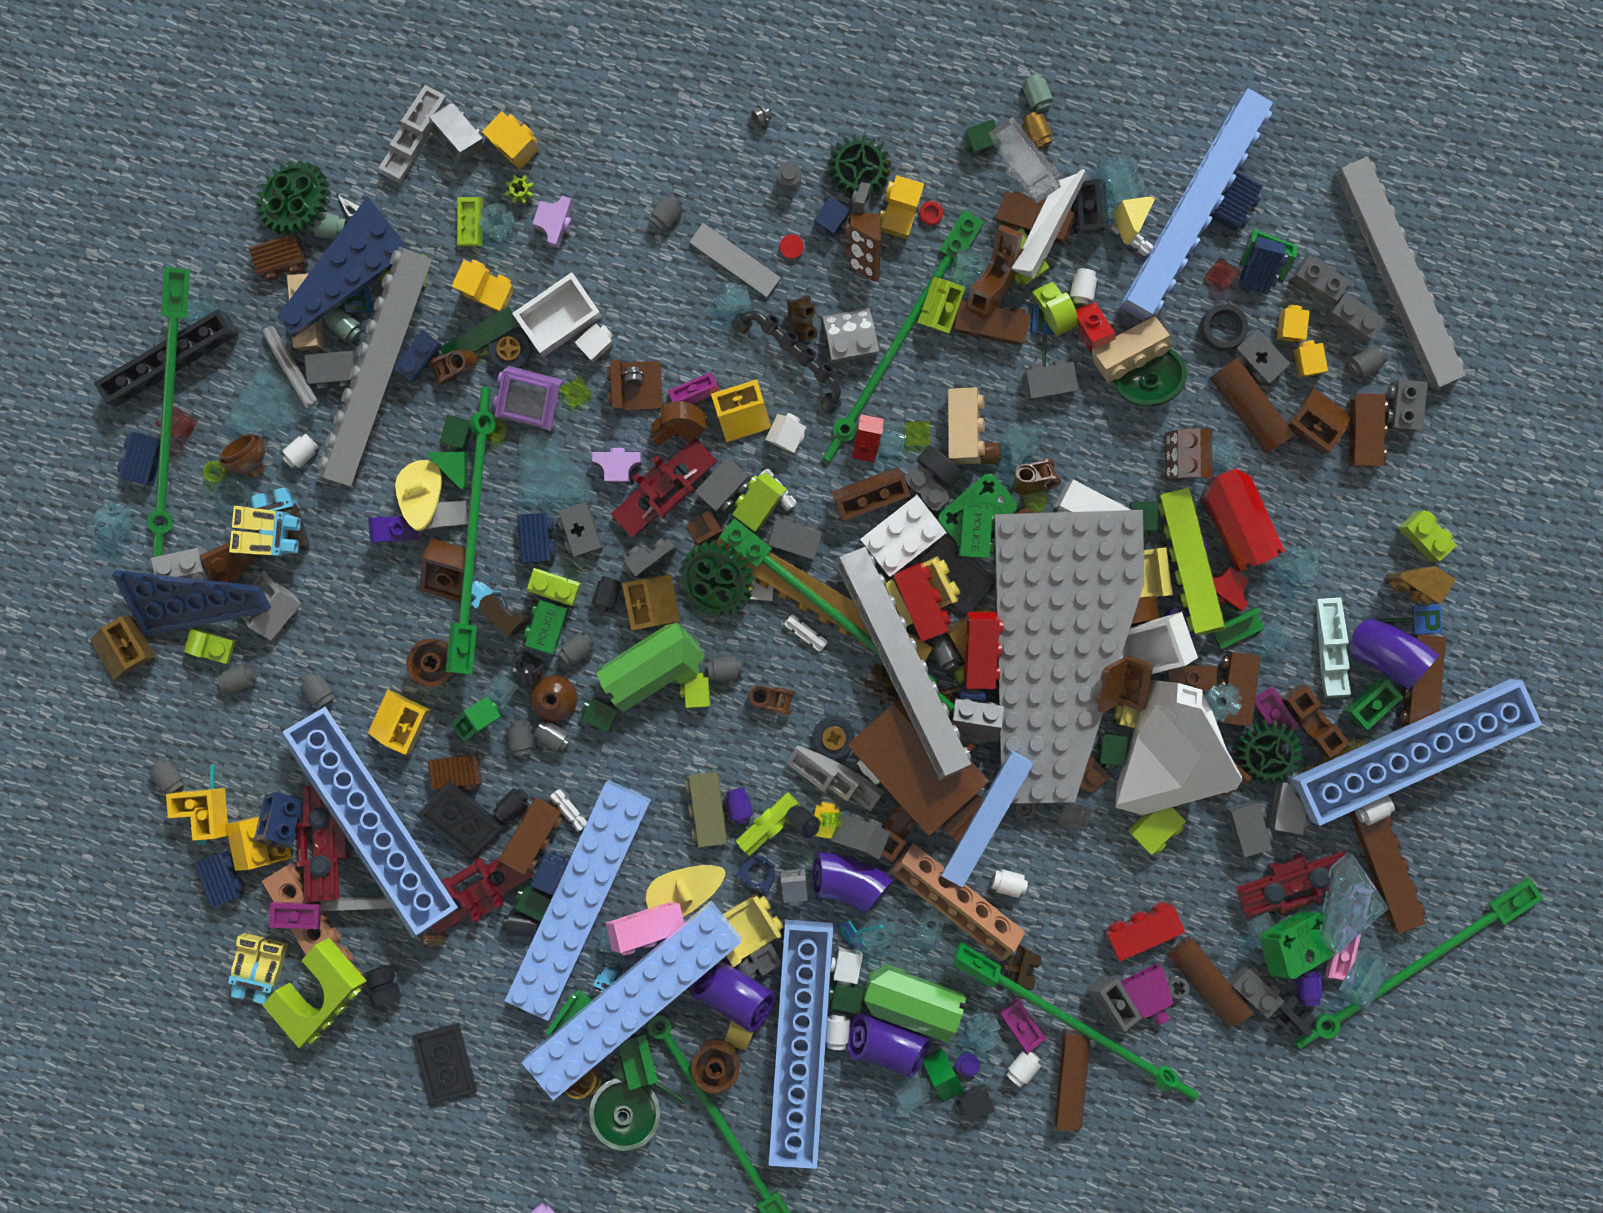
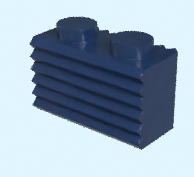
M1240 172L1235 174L1236 177L1233 183L1223 194L1224 198L1221 204L1211 215L1212 219L1233 231L1239 229L1240 226L1243 228L1246 226L1251 217L1248 213L1252 206L1256 207L1263 196L1260 193L1263 185Z
M1256 237L1240 275V287L1250 291L1254 290L1260 294H1268L1270 287H1275L1279 278L1277 271L1279 267H1284L1286 264L1288 253H1285V244Z
M420 330V334H416L417 338H414V342H411V346H408V349L405 350V353H402V357H399V361H396V365L393 367L411 382L416 380L428 364V361L432 359L442 346L441 343L423 330Z
M131 431L130 436H127L124 441L126 452L124 459H121L118 463L117 471L120 473L118 478L147 486H154L159 465L160 439Z
M548 513L517 515L521 563L553 561L552 556L556 555L555 541H551L550 532H554L553 518H549Z
M227 850L194 863L210 908L244 895L242 892L244 890L243 880L241 877H237L232 855H229Z
M557 851L547 854L541 860L531 885L552 895L556 891L569 861L565 860L566 856Z

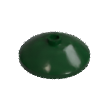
M1170 349L1164 355L1157 356L1146 362L1142 367L1127 372L1119 379H1114V385L1119 395L1131 404L1141 407L1160 406L1173 400L1183 390L1187 379V369L1182 357L1176 351Z
M619 1078L606 1082L597 1090L591 1100L588 1113L589 1124L597 1140L607 1148L620 1152L633 1151L647 1144L658 1129L661 1115L658 1099L649 1086L645 1085L630 1090L628 1084ZM624 1113L626 1120L620 1121L618 1114Z

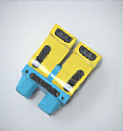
M234 506L232 528L259 530V533L231 531L229 552L276 556L298 553V540H289L287 538L288 530H300L301 518L291 516L290 513Z
M247 933L239 935L236 942L235 960L228 981L229 984H232L231 997L244 999L247 996L248 988L255 990L253 1001L264 1004L272 992L277 989L289 943L272 939L265 940L264 937Z

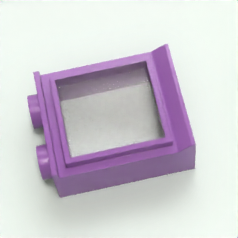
M508 366L498 375L497 386H500L499 394L495 395L493 401V408L496 409L494 417H502L551 431L556 423L553 418L555 411L559 407L560 400L557 398L564 380Z

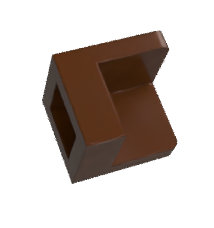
M711 510L687 524L696 545L722 532Z

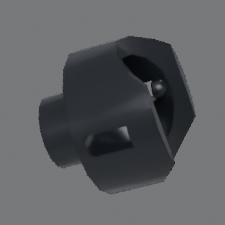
M526 651L519 652L512 658V679L523 687H532L542 681L544 663Z

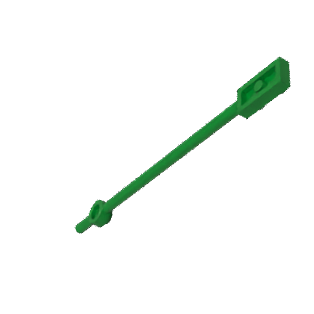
M963 210L939 250L945 256L847 418H840L835 422L833 426L835 438L823 456V459L831 463L842 443L851 441L855 437L857 432L855 421L921 314L933 277L942 279L953 260L960 263L982 227L983 220L966 210ZM843 425H847L850 429L846 434L840 430Z
M163 267L160 316L168 317L156 510L150 512L147 517V525L154 532L152 557L163 555L164 533H167L173 525V519L166 511L178 321L179 318L187 319L190 281L189 269ZM162 517L164 522L161 525L155 524V519Z
M481 387L479 412L474 413L470 418V428L477 436L459 623H450L446 672L472 675L477 630V626L469 625L486 435L492 433L496 425L494 416L489 412L491 391L489 387ZM479 420L482 422V427L479 426Z
M735 518L719 537L730 547L734 546V550L737 553L742 552L741 556L748 559L756 568L761 562L879 656L870 636L767 555L772 549ZM928 675L930 680L934 681L936 684L935 679L932 676ZM939 692L938 697L941 703H944L950 712L954 704Z
M1525 878L1487 903L1492 910L1491 912L1335 1015L1329 1013L1319 1014L1314 1021V1029L1311 1030L1313 1032L1308 1038L1303 1035L1294 1041L1299 1049H1302L1320 1036L1325 1039L1334 1038L1340 1031L1341 1022L1497 919L1500 924L1505 925L1544 898L1532 880ZM1325 1021H1329L1327 1029L1322 1028V1024Z
M962 942L956 947L952 964L960 970H963L991 988L997 983L1152 1075L1159 1089L1166 1092L1175 1089L1193 1101L1198 1098L1199 1093L1180 1082L1172 1068L1168 1066L1155 1067L1000 974L1001 966Z
M657 1013L648 1022L647 1029L649 1034L655 1039H662L760 1194L762 1200L757 1202V1206L761 1213H792L778 1190L770 1194L708 1093L700 1089L696 1084L691 1072V1066L670 1034L672 1028L671 1019L666 1014ZM659 1021L663 1022L664 1028L658 1029L656 1023Z

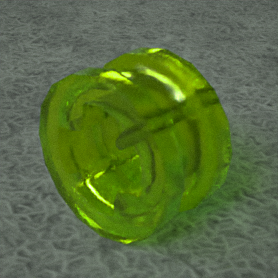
M209 461L203 467V475L210 482H221L227 475V471L218 461ZM212 466L220 468V472H217L219 473L218 477L210 476L209 471H212L210 469Z
M841 812L820 813V817L823 818L820 826H841L842 822L839 821V817L842 816Z

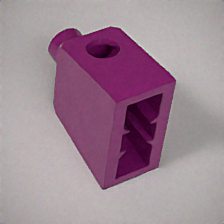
M1159 963L1120 981L1143 1018L1152 1015L1156 1025L1164 1024L1170 1019L1165 1008L1173 1004V999L1164 970Z

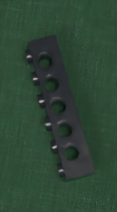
M217 309L178 332L175 372L239 335L227 313ZM167 339L94 382L95 387L106 404L118 407L164 379Z

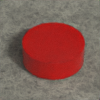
M928 201L921 206L919 218L922 223L934 226L941 221L943 209L939 203Z
M790 234L781 240L780 251L785 258L797 259L803 253L804 244L799 236Z

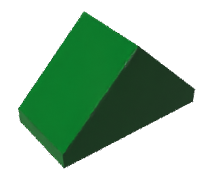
M430 452L427 455L461 490L465 491L469 487L468 453Z
M943 1048L924 1058L923 1063L942 1101L964 1091Z

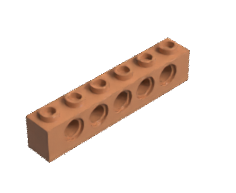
M912 843L900 855L890 873L1002 962L1016 951L1025 931L966 884L961 887L942 877L941 874L945 868Z
M293 863L262 880L263 885L274 902L316 903L304 902V881L302 880L304 875L300 868L294 867ZM288 885L295 888V896L289 895L287 891ZM321 911L320 937L314 936L312 929L290 928L305 954L314 945L330 938L352 963V953L348 948H343L339 941L341 936L335 927L331 928L327 921L329 917L326 911ZM357 968L359 973L362 975V970L360 968Z

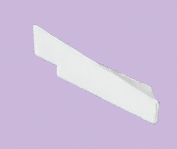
M1082 169L1077 174L1054 183L1023 246V252L1012 266V270L1032 279L1035 278L1043 259H1046L1086 178V170Z

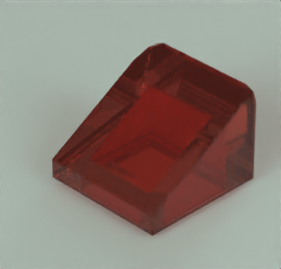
M1218 258L1204 278L1223 292L1228 288L1240 270Z

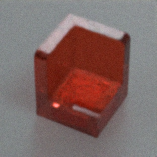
M173 406L171 435L186 441L198 420ZM157 420L155 425L161 428V421Z

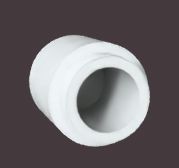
M1079 268L1076 274L1073 275L1069 297L1074 300V304L1086 306L1088 302H1093L1097 283L1095 271Z
M305 433L302 437L298 436L283 450L285 456L282 458L291 468L295 465L301 468L316 454L315 451L319 446Z
M1387 795L1355 810V813L1361 823L1365 822L1370 826L1389 817L1391 812L1395 811V807Z
M1003 869L1001 871L995 870L991 889L996 890V893L1019 898L1021 894L1025 895L1028 881L1024 880L1025 876Z
M833 1012L831 1016L827 1017L825 1042H827L829 1049L843 1050L846 1048L849 1038L850 1019L846 1017L845 1013Z
M1022 1051L1008 1068L1010 1071L1006 1075L1015 1084L1022 1087L1024 1083L1028 1084L1041 1068V1065L1038 1063L1041 1059L1032 1051L1029 1053Z

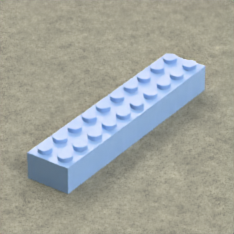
M1249 88L1236 101L1119 308L1142 321H1145L1148 317H1153L1160 311L1164 304L1161 298L1165 297L1172 290L1176 283L1173 277H1176L1188 262L1185 256H1188L1200 241L1197 235H1200L1209 225L1212 219L1209 214L1211 215L1221 204L1224 198L1221 193L1223 194L1233 183L1236 177L1233 173L1243 165L1248 156L1245 152L1249 150L1250 146L1255 144L1260 135L1258 131L1270 118L1272 112L1269 109L1273 104L1272 101Z
M1509 679L1291 779L1310 821L1321 826L1541 726L1542 723L1523 681Z
M326 707L283 731L282 740L412 938H415L454 912L458 907Z
M610 780L605 783L505 999L506 1002L549 1021L649 807L651 799Z
M710 901L525 1057L522 1064L554 1101L735 949L742 941L741 935L715 904Z
M785 919L769 1166L817 1169L833 923Z

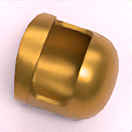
M595 1065L564 1092L573 1099L586 1098L597 1092L602 1083V1073L599 1067Z

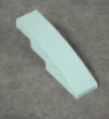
M1341 598L1317 599L1320 668L1324 698L1348 697L1351 695L1347 673L1350 667L1346 645L1349 642Z

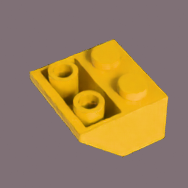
M757 379L711 394L726 442L771 429V423Z
M388 689L368 734L383 745L407 755L412 753L432 709Z
M259 816L226 824L235 871L250 870L291 859L290 847L277 849L253 841Z

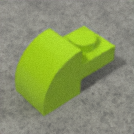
M1053 281L1032 291V298L1044 312V320L1056 336L1077 326L1078 318L1072 300L1067 292L1062 294Z
M191 627L184 652L229 664L236 641Z

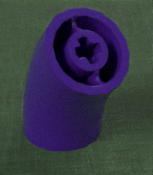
M1371 618L1364 620L1357 626L1351 639V652L1357 661L1383 672L1408 690L1440 655L1408 633Z
M816 852L813 858L812 879L816 897L846 903L864 915L875 906L894 881V879L873 865L847 855Z
M722 960L692 984L691 990L694 999L724 1015L748 1032H754L764 1023L774 1006L776 994Z
M857 1014L850 1023L847 1049L850 1057L854 1060L875 1064L912 1079L928 1052L931 1037L872 1015Z

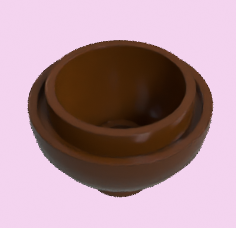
M243 435L223 449L219 463L228 472L247 474L249 478L256 477L265 469L262 463L265 456V443L260 435Z
M559 675L543 677L541 682L533 686L530 693L532 710L540 719L547 722H561L569 718L575 711L578 703L575 686L567 678ZM549 695L556 697L554 704L548 703L547 698Z

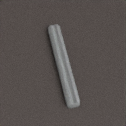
M273 326L264 328L262 330L263 337L304 406L308 409L316 406L317 398Z

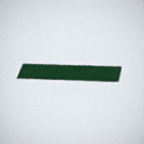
M508 306L444 344L439 349L442 355L455 350H471L474 352L518 326V323Z

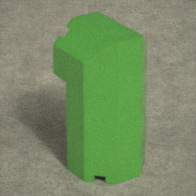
M673 623L662 627L598 668L596 674L605 693L608 694L610 692L614 697L611 699L612 703L624 712L672 681L682 685L698 675L700 670L698 665L700 661L703 662L704 654L698 641L678 623Z
M889 964L869 972L864 985V1001L872 1016L947 1043L951 1042L950 1036H955L964 1010L959 1008L960 1002L965 1004L966 1001L963 993L906 973L905 970Z

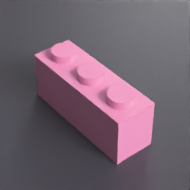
M668 902L606 922L605 924L612 951L619 952L621 955H628L634 953L637 947L643 946V948L657 945L658 940L666 939L684 924L680 903Z

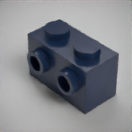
M279 792L265 795L253 841L277 849L290 847L296 837L295 827L301 816L302 809L300 807L302 800Z

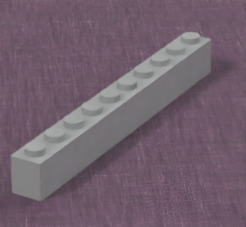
M1367 156L1342 167L1335 173L1431 389L1441 387L1465 376V365L1455 352L1454 340L1446 332L1443 316L1437 312L1435 298L1428 291L1425 285L1426 278L1416 265L1414 251L1409 249L1407 245L1406 233L1402 227H1399L1396 220V211L1386 198L1385 186L1377 178L1375 164Z
M400 246L397 251L394 250L390 259L392 267L390 273H386L383 278L382 287L384 290L381 297L378 296L375 301L374 310L376 312L373 320L370 319L367 324L366 333L368 335L365 343L362 342L359 346L357 355L360 357L357 366L354 365L351 369L349 378L352 380L350 386L345 388L342 394L341 401L344 403L341 411L338 410L335 414L333 434L329 433L326 439L325 446L328 448L325 456H321L317 468L323 478L351 486L430 266L431 258Z
M866 547L839 557L835 565L939 780L965 770L971 765L970 753L966 747L962 746L959 740V730L955 725H952L948 717L949 710L944 703H941L938 697L937 685L934 681L930 680L927 674V665L923 659L920 660L916 652L918 650L916 642L913 638L909 637L906 631V622L902 616L899 617L895 609L897 607L895 599L892 595L888 594L885 588V579L882 574H878L875 568L876 562L873 555L868 553Z

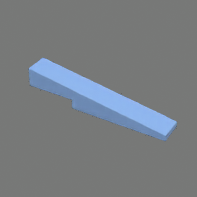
M1012 750L1009 751L991 787L986 791L941 874L942 877L961 887L965 885L1034 763Z

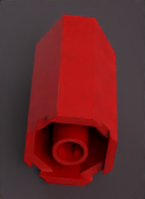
M1235 468L1207 480L1200 499L1207 515L1212 517L1237 572L1246 570V566L1250 564L1252 567L1257 566L1285 552L1251 476Z

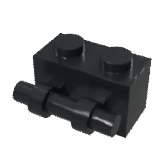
M1101 179L1084 181L1070 208L1071 212H1074L1075 221L1069 235L1077 234L1076 224H1079L1080 231L1084 233L1110 230L1105 181ZM1077 202L1078 215L1075 216L1074 203Z

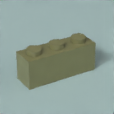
M718 770L690 774L689 780H685L687 795L691 794L692 804H689L690 818H695L696 827H692L693 842L698 841V848L727 844L728 838Z

